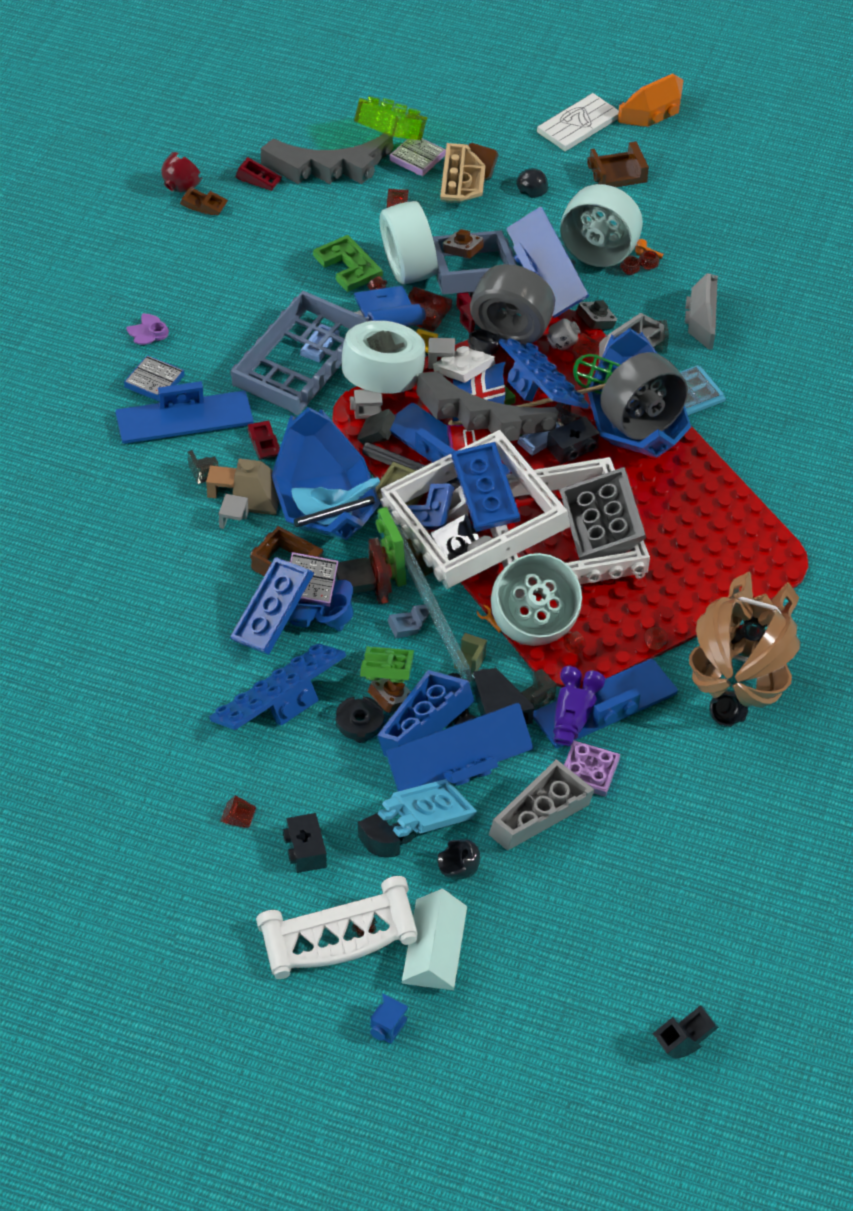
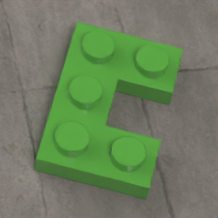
M349 235L313 250V256L324 268L341 260L349 267L336 274V281L347 292L381 278L383 275V270Z
M387 507L378 509L379 519L376 520V526L379 533H383L385 536L384 539L380 540L381 549L378 550L382 563L386 562L388 576L391 580H395L398 587L407 585L403 538Z
M367 646L365 659L361 665L360 676L372 681L386 678L396 683L409 680L414 650Z

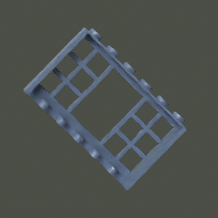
M302 291L292 300L288 308L281 312L279 318L268 327L264 335L257 339L255 345L249 351H246L240 362L233 366L231 370L233 387L236 386L299 415L342 365V350L345 338L333 334L335 330L341 325L351 329L355 325L368 322V318ZM306 311L319 315L312 324L300 319ZM323 318L335 322V325L329 331L317 327ZM295 323L307 328L301 336L289 332ZM317 330L320 334L325 335L318 344L306 339L312 331ZM284 336L303 344L307 343L309 347L316 350L321 349L325 354L331 356L312 379L265 359ZM329 337L342 343L335 352L323 347ZM260 363L272 367V370L266 376L254 372ZM278 370L290 375L283 384L271 379ZM295 378L307 383L300 392L288 387Z

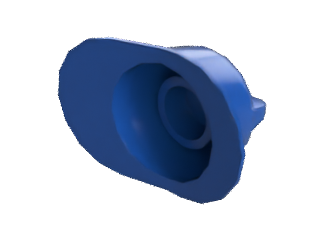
M335 581L330 607L324 605L323 607H318L316 613L318 622L325 623L337 631L343 630L344 625L352 619L354 613L351 604L353 586L349 581Z
M299 601L289 618L290 623L294 626L307 628L310 622L315 619L318 607H323V605Z

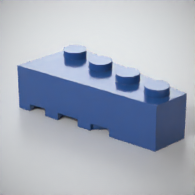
M428 670L377 735L384 756H386V751L441 731L474 703L469 681Z

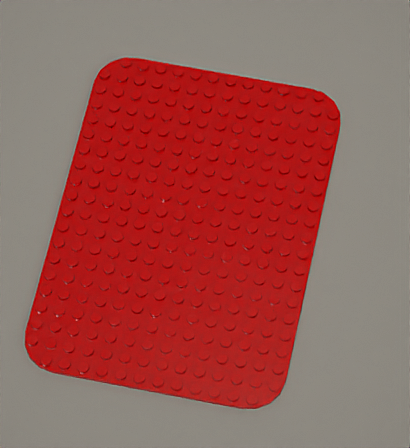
M568 309L556 318L552 317L542 337L531 344L536 345L538 351L546 355L547 360L554 364L556 370L566 376L565 379L575 386V390L578 391L584 388L575 381L573 375L574 365L577 359L583 355H599V344L606 337V334L601 329L589 328L576 311ZM562 319H568L571 323L574 321L579 327L578 342L563 351L558 348L554 349L547 339L549 327ZM468 339L456 344L455 351L462 346L469 347ZM500 345L498 351L491 356H494L495 364L506 362L503 373L504 385L515 395V403L511 405L518 406L530 403L531 401L524 400L507 381L509 371L513 368L515 360ZM428 356L425 357L422 373L434 372V369H428ZM585 357L582 361L592 363L594 357ZM597 359L595 366L599 365V359ZM579 363L577 372L587 375L590 373L591 367ZM444 376L449 382L453 384V378ZM578 376L581 383L586 386L588 379ZM417 385L404 392L381 393V411L389 409L396 415L409 404L415 403L433 416L417 395ZM356 386L340 396L333 407L332 422L364 458L371 475L381 480L390 465L363 455V444L357 439L367 418L355 419V411L350 410V397H354V390H364ZM538 387L532 402L549 397ZM588 393L583 394L584 399L590 404L588 409L556 401L532 407H555L559 411L557 423L560 426L585 416L597 429ZM445 418L438 420L443 422L445 425H448L449 421H453V418ZM692 426L673 447L657 458L612 445L599 436L598 448L593 452H588L572 461L560 464L547 448L532 456L518 444V440L510 441L533 470L609 457L615 470L625 467L646 534V538L643 541L650 556L648 573H645V576L638 579L635 575L617 579L597 581L595 583L580 584L582 593L581 611L572 628L558 640L546 645L530 646L512 640L501 631L533 672L547 683L561 688L565 687L560 678V673L563 667L572 666L580 670L582 674L580 689H583V679L588 671L600 672L606 679L696 638V624L699 617L706 612V608L711 602L721 597L728 598L733 579L747 572L751 573L753 598L767 594L769 599L772 600L787 582H789L793 589L802 583L808 571L807 552L800 541ZM392 434L387 441L372 443L427 466L432 463ZM551 490L555 497L564 506L560 490ZM429 491L424 493L417 505H426ZM530 494L514 497L520 514V521L506 524L508 531L545 513ZM468 510V518H469V520H470L472 526L474 527L473 522H472V519H471V516H470V513H469V510ZM570 527L517 553L518 558L528 554L541 553L556 557L564 563L580 561ZM490 529L476 532L479 538L482 536L493 538ZM426 530V531L428 532V534H430L431 532H433V531H435V530ZM502 561L460 582L486 614H488V609L483 605H487L490 608L492 616V589L498 575L504 569ZM533 593V595L536 596L537 601H540L543 598L541 594ZM551 600L549 602L550 607L557 608L556 601ZM521 607L520 613L527 615L529 610L526 607ZM538 612L537 618L544 620L546 615L543 612Z

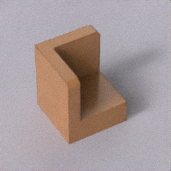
M210 466L206 481L208 498H216L219 487H234L236 468Z

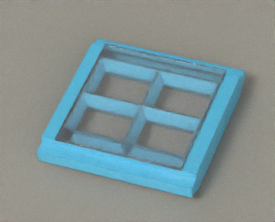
M697 365L680 372L688 386V396L685 403L688 415L726 400L723 392L701 366Z

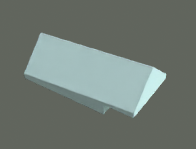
M444 889L416 899L413 919L418 935L416 942L408 945L402 984L454 990L467 906Z

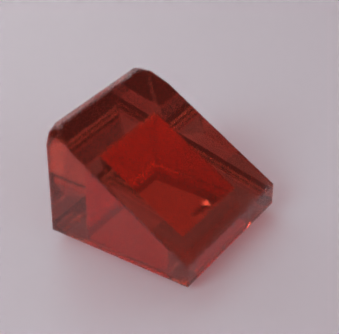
M235 795L227 802L221 822L249 828L256 807Z

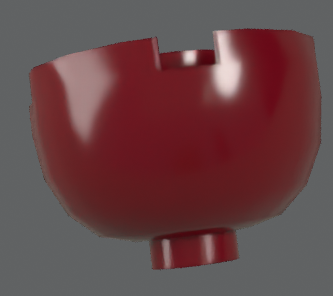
M172 152L166 158L161 168L162 178L165 181L164 185L170 191L175 190L186 193L189 188H195L202 180V177L199 178L198 176L200 171L188 158L184 156L181 159L177 157L179 153Z

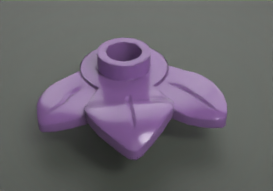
M143 313L141 316L142 324L126 327L129 335L135 338L134 343L140 345L163 340L169 334L168 327L164 322H161L157 316Z

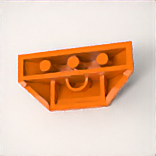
M672 73L641 87L630 96L626 103L623 102L619 106L618 122L649 127L679 113L684 80Z

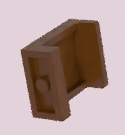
M637 141L629 142L628 152L598 156L595 149H590L587 165L589 169H592L594 181L598 182V184L622 187L647 183L649 166Z

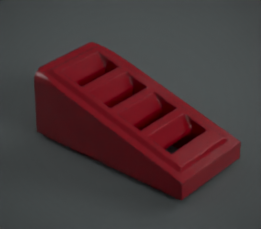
M249 157L239 166L235 176L238 180L271 191L282 180V176Z

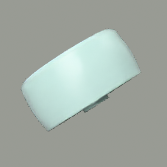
M596 184L587 186L580 190L568 203L561 220V238L566 248L578 260L596 267L614 266L622 262L635 248L642 231V214L634 200L622 190L609 185ZM597 212H602L604 216H599ZM610 221H615L617 225H613Z
M417 201L405 202L382 210L380 214L382 240L390 267L397 281L401 284H410L436 275L438 264L435 245L428 221L420 204Z
M368 321L349 329L343 344L342 371L351 383L365 390L378 393L404 392L417 385L418 373L423 372L425 361V343L418 333L402 324L389 321Z
M528 554L515 559L498 575L492 589L491 608L496 624L509 638L524 645H546L558 640L572 628L581 611L582 593L577 576L562 560L547 554ZM528 581H536L537 584L530 586ZM522 590L524 597H516L515 592ZM533 593H539L543 598L537 601ZM555 600L557 608L550 607L549 602ZM526 607L529 610V613L527 615H522L520 613V608ZM543 612L546 615V618L544 620H539L537 618V613Z

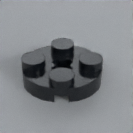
M363 696V699L350 697L341 702L337 708L336 727L344 736L354 739L357 743H364L376 736L384 726L383 708L376 700L370 697ZM355 716H357V717L365 716V717H364V720H362V721H358V720H356V718H355Z

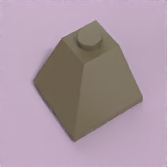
M239 459L234 477L233 495L248 498V512L276 515L279 498L271 476L273 470L262 461Z

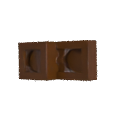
M189 188L182 197L180 204L201 213L219 215L228 200L212 191H209L206 195L194 188Z

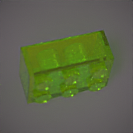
M368 96V99L359 98L354 121L391 137L422 141L427 117L421 115L420 110L409 108L408 110L405 104H394L392 99L383 98L380 101L378 97Z

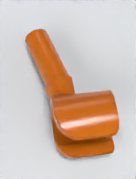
M639 239L635 246V252L639 256L650 254L662 259L664 255L648 248L647 241L644 239Z
M483 605L485 608L488 609V614L486 616H481L477 611L478 617H480L481 619H486L499 633H501L502 630L496 624L494 617L491 615L490 608L487 605Z

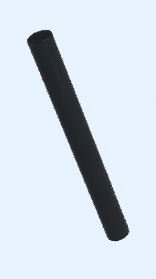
M368 496L294 519V525L301 527L340 515L344 511L350 512L373 505L375 500L373 496Z

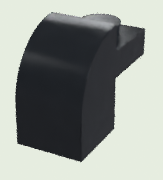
M378 813L358 822V838L369 852L379 857L389 858L400 855V845L407 844L416 838V832L413 830L408 836L398 837L393 829L395 826L401 825L397 822L390 826Z
M700 1005L681 1021L672 1017L658 1028L653 1035L669 1056L682 1058L702 1047L700 1043L719 1027L706 1009Z

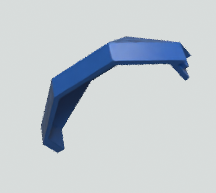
M629 328L617 338L611 334L602 358L622 364L635 355L657 352L643 332L638 334ZM600 360L598 367L608 369L609 363ZM613 365L611 372H614L618 367ZM596 370L593 378L603 381L606 378V373ZM593 381L591 382L589 387H594L602 384ZM588 392L600 437L612 445L657 458L673 447L691 428L684 405L679 416L665 430L660 431L657 429L642 440L632 439L621 433L606 417L601 407V395L595 392Z
M308 407L297 418L290 415L271 476L286 522L294 525V519L305 516V514L297 507L292 497V488L323 487L326 489L349 491L359 484L370 480L371 476L364 458L322 409L317 412ZM375 488L370 489L363 496L359 497L361 499L373 496L375 500L373 505L353 510L352 515L344 511L329 525L314 522L299 528L347 540L366 523L380 505Z

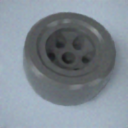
M497 265L490 268L478 282L471 299L470 312L472 318L481 329L489 331L494 335L499 334L500 339L508 340L511 338L525 345L526 343L537 341L544 334L554 313L555 296L549 284L535 272L517 265Z
M653 352L641 353L623 362L608 378L601 394V407L606 417L621 433L632 439L642 440L657 429L660 431L665 430L675 421L686 403L688 386L682 374L666 358Z

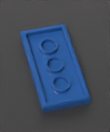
M491 442L451 452V458L475 532L519 522L520 514L496 443Z
M275 557L231 634L230 639L269 655L314 573L310 569Z

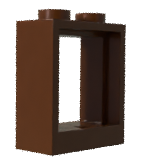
M278 526L272 533L267 534L264 541L258 547H255L250 555L251 570L265 576L272 564L268 559L279 547L290 553L324 558V550Z

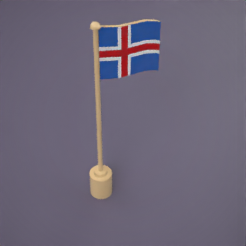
M506 362L491 366L465 383L454 379L453 384L477 397L505 404L506 393L503 373ZM605 384L578 390L577 392L584 394L604 388ZM546 398L518 405V407H533L552 402V400ZM454 417L453 421L451 420L448 425L462 424L457 417Z

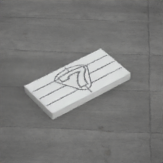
M592 93L539 125L537 132L562 150L567 151L616 121L619 110Z

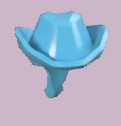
M378 477L371 478L349 491L326 489L323 487L292 488L291 492L297 507L305 515L358 500L364 493L378 486L380 480ZM340 515L317 522L329 525Z

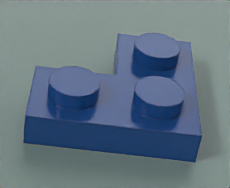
M431 484L426 505H407L425 530H437L446 525L454 486L451 484Z

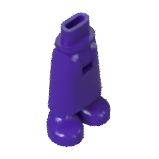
M566 666L562 668L560 678L565 687L560 689L557 699L555 727L553 729L555 736L553 741L556 744L571 746L573 740L578 738L597 700L595 693L604 687L606 680L600 672L588 671L583 679V689H580L582 684L580 670L572 666Z

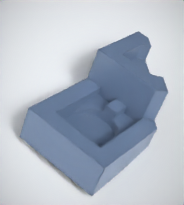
M432 605L413 606L410 613L389 615L388 623L395 638L418 634L432 609Z

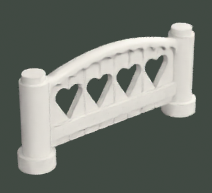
M394 876L384 880L381 884L383 891L381 895L283 921L281 912L277 910H268L259 914L256 921L259 931L263 932L272 974L275 975L276 979H284L290 975L291 968L322 967L348 962L373 953L398 939L404 945L416 942L418 933L407 897L409 888L406 878ZM374 915L379 916L390 925L386 931L379 930L376 934L368 932ZM349 922H353L365 932L363 937H354L350 941L343 939ZM327 928L339 938V942L335 945L328 944L326 947L321 948L318 946L324 929ZM299 935H302L314 945L312 951H303L299 955L293 953Z

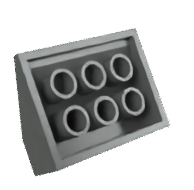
M625 467L559 489L564 507L568 511L570 529L580 561L626 553L646 538Z

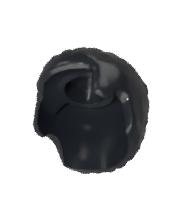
M467 839L449 841L447 843L448 847L438 854L439 870L445 877L459 880L472 877L480 865L478 846L473 841Z

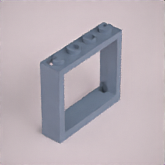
M502 230L470 233L483 237V248L477 253L498 251L503 264L517 265L513 257L512 248L509 247L508 238L504 237ZM452 235L433 236L438 264V272L435 276L441 293L474 292L481 277L490 268L449 272L444 256H451V254L443 252V242Z

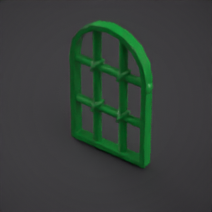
M586 354L577 359L573 375L577 384L586 389L590 388V383L593 381L599 384H606L608 378L613 373L611 372L612 366L619 367L621 364L602 358L599 355ZM585 357H594L592 363H587L585 361H582V359ZM597 359L609 363L608 369L595 366ZM579 363L591 367L590 373L585 375L577 372ZM598 370L606 373L605 380L601 381L593 378V372ZM578 376L588 379L586 386L581 383ZM598 390L592 391L600 395L602 394V392Z

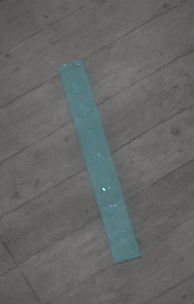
M398 526L397 528L403 538L405 565L461 678L471 682L473 681L471 669Z

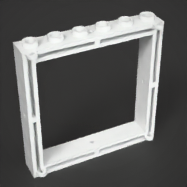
M500 430L462 449L495 442L503 463L545 513L450 561L405 503L428 492L431 484H444L457 477L451 454L381 488L383 498L380 499L383 508L387 507L396 525L400 524L404 536L412 540L416 552L423 554L426 565L433 567L436 578L439 582L443 581L446 589L570 527L566 508Z
M609 457L534 471L551 491L591 479L615 469ZM513 474L506 475L513 497L529 494ZM507 525L490 528L493 539L508 532ZM641 541L627 553L565 564L572 569L580 584L595 583L597 581L617 579L635 575L639 579L644 577L645 573H648L650 556L644 541ZM517 554L503 560V567L505 568L509 563L517 559ZM528 581V584H529L530 586H533V585L537 584V582H536V581ZM518 590L515 592V595L518 598L524 597V592Z

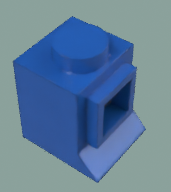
M382 993V1004H379L371 1016V1035L378 1040H384L391 1044L407 1021V1017L404 1014L408 1010V1006Z

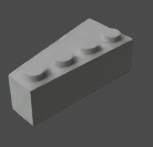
M556 759L493 820L489 836L505 849L510 850L588 806L595 789Z

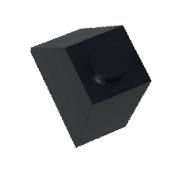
M497 668L473 671L472 689L481 716L519 703L526 724L533 723V704Z

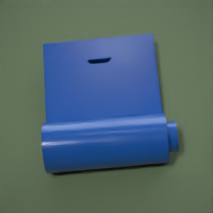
M403 286L354 293V298L362 315L368 318V321H389L411 327L422 325L423 320L426 319L424 308L419 304H411Z

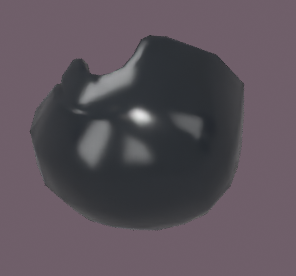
M528 168L522 171L516 179V185L521 194L527 192L531 198L542 196L549 188L546 175L541 170L535 168Z
M484 329L470 332L468 338L469 348L493 355L500 347V335H494Z
M726 690L719 697L712 698L709 704L712 719L717 724L732 727L738 722H744L749 712L748 707L740 703L735 691Z

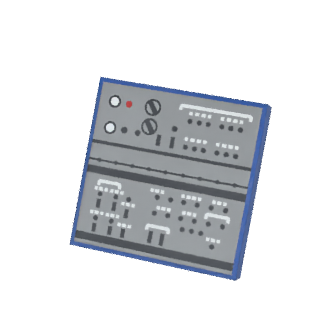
M147 355L124 381V387L159 401L158 387L177 385L185 376V372L183 369Z

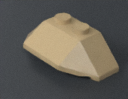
M447 143L440 196L441 202L464 203L483 195L485 165L466 144Z

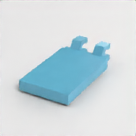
M447 779L393 793L390 799L383 801L382 805L386 809L379 810L378 815L383 820H389L399 814L401 817H399L397 822L401 826H395L393 831L398 837L408 836L413 830L421 834L471 820L477 811Z

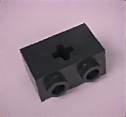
M584 416L549 431L546 448L560 464H563L597 449L600 432Z
M316 813L286 818L283 838L285 844H290L291 849H288L290 864H295L296 872L301 873L327 868V853Z

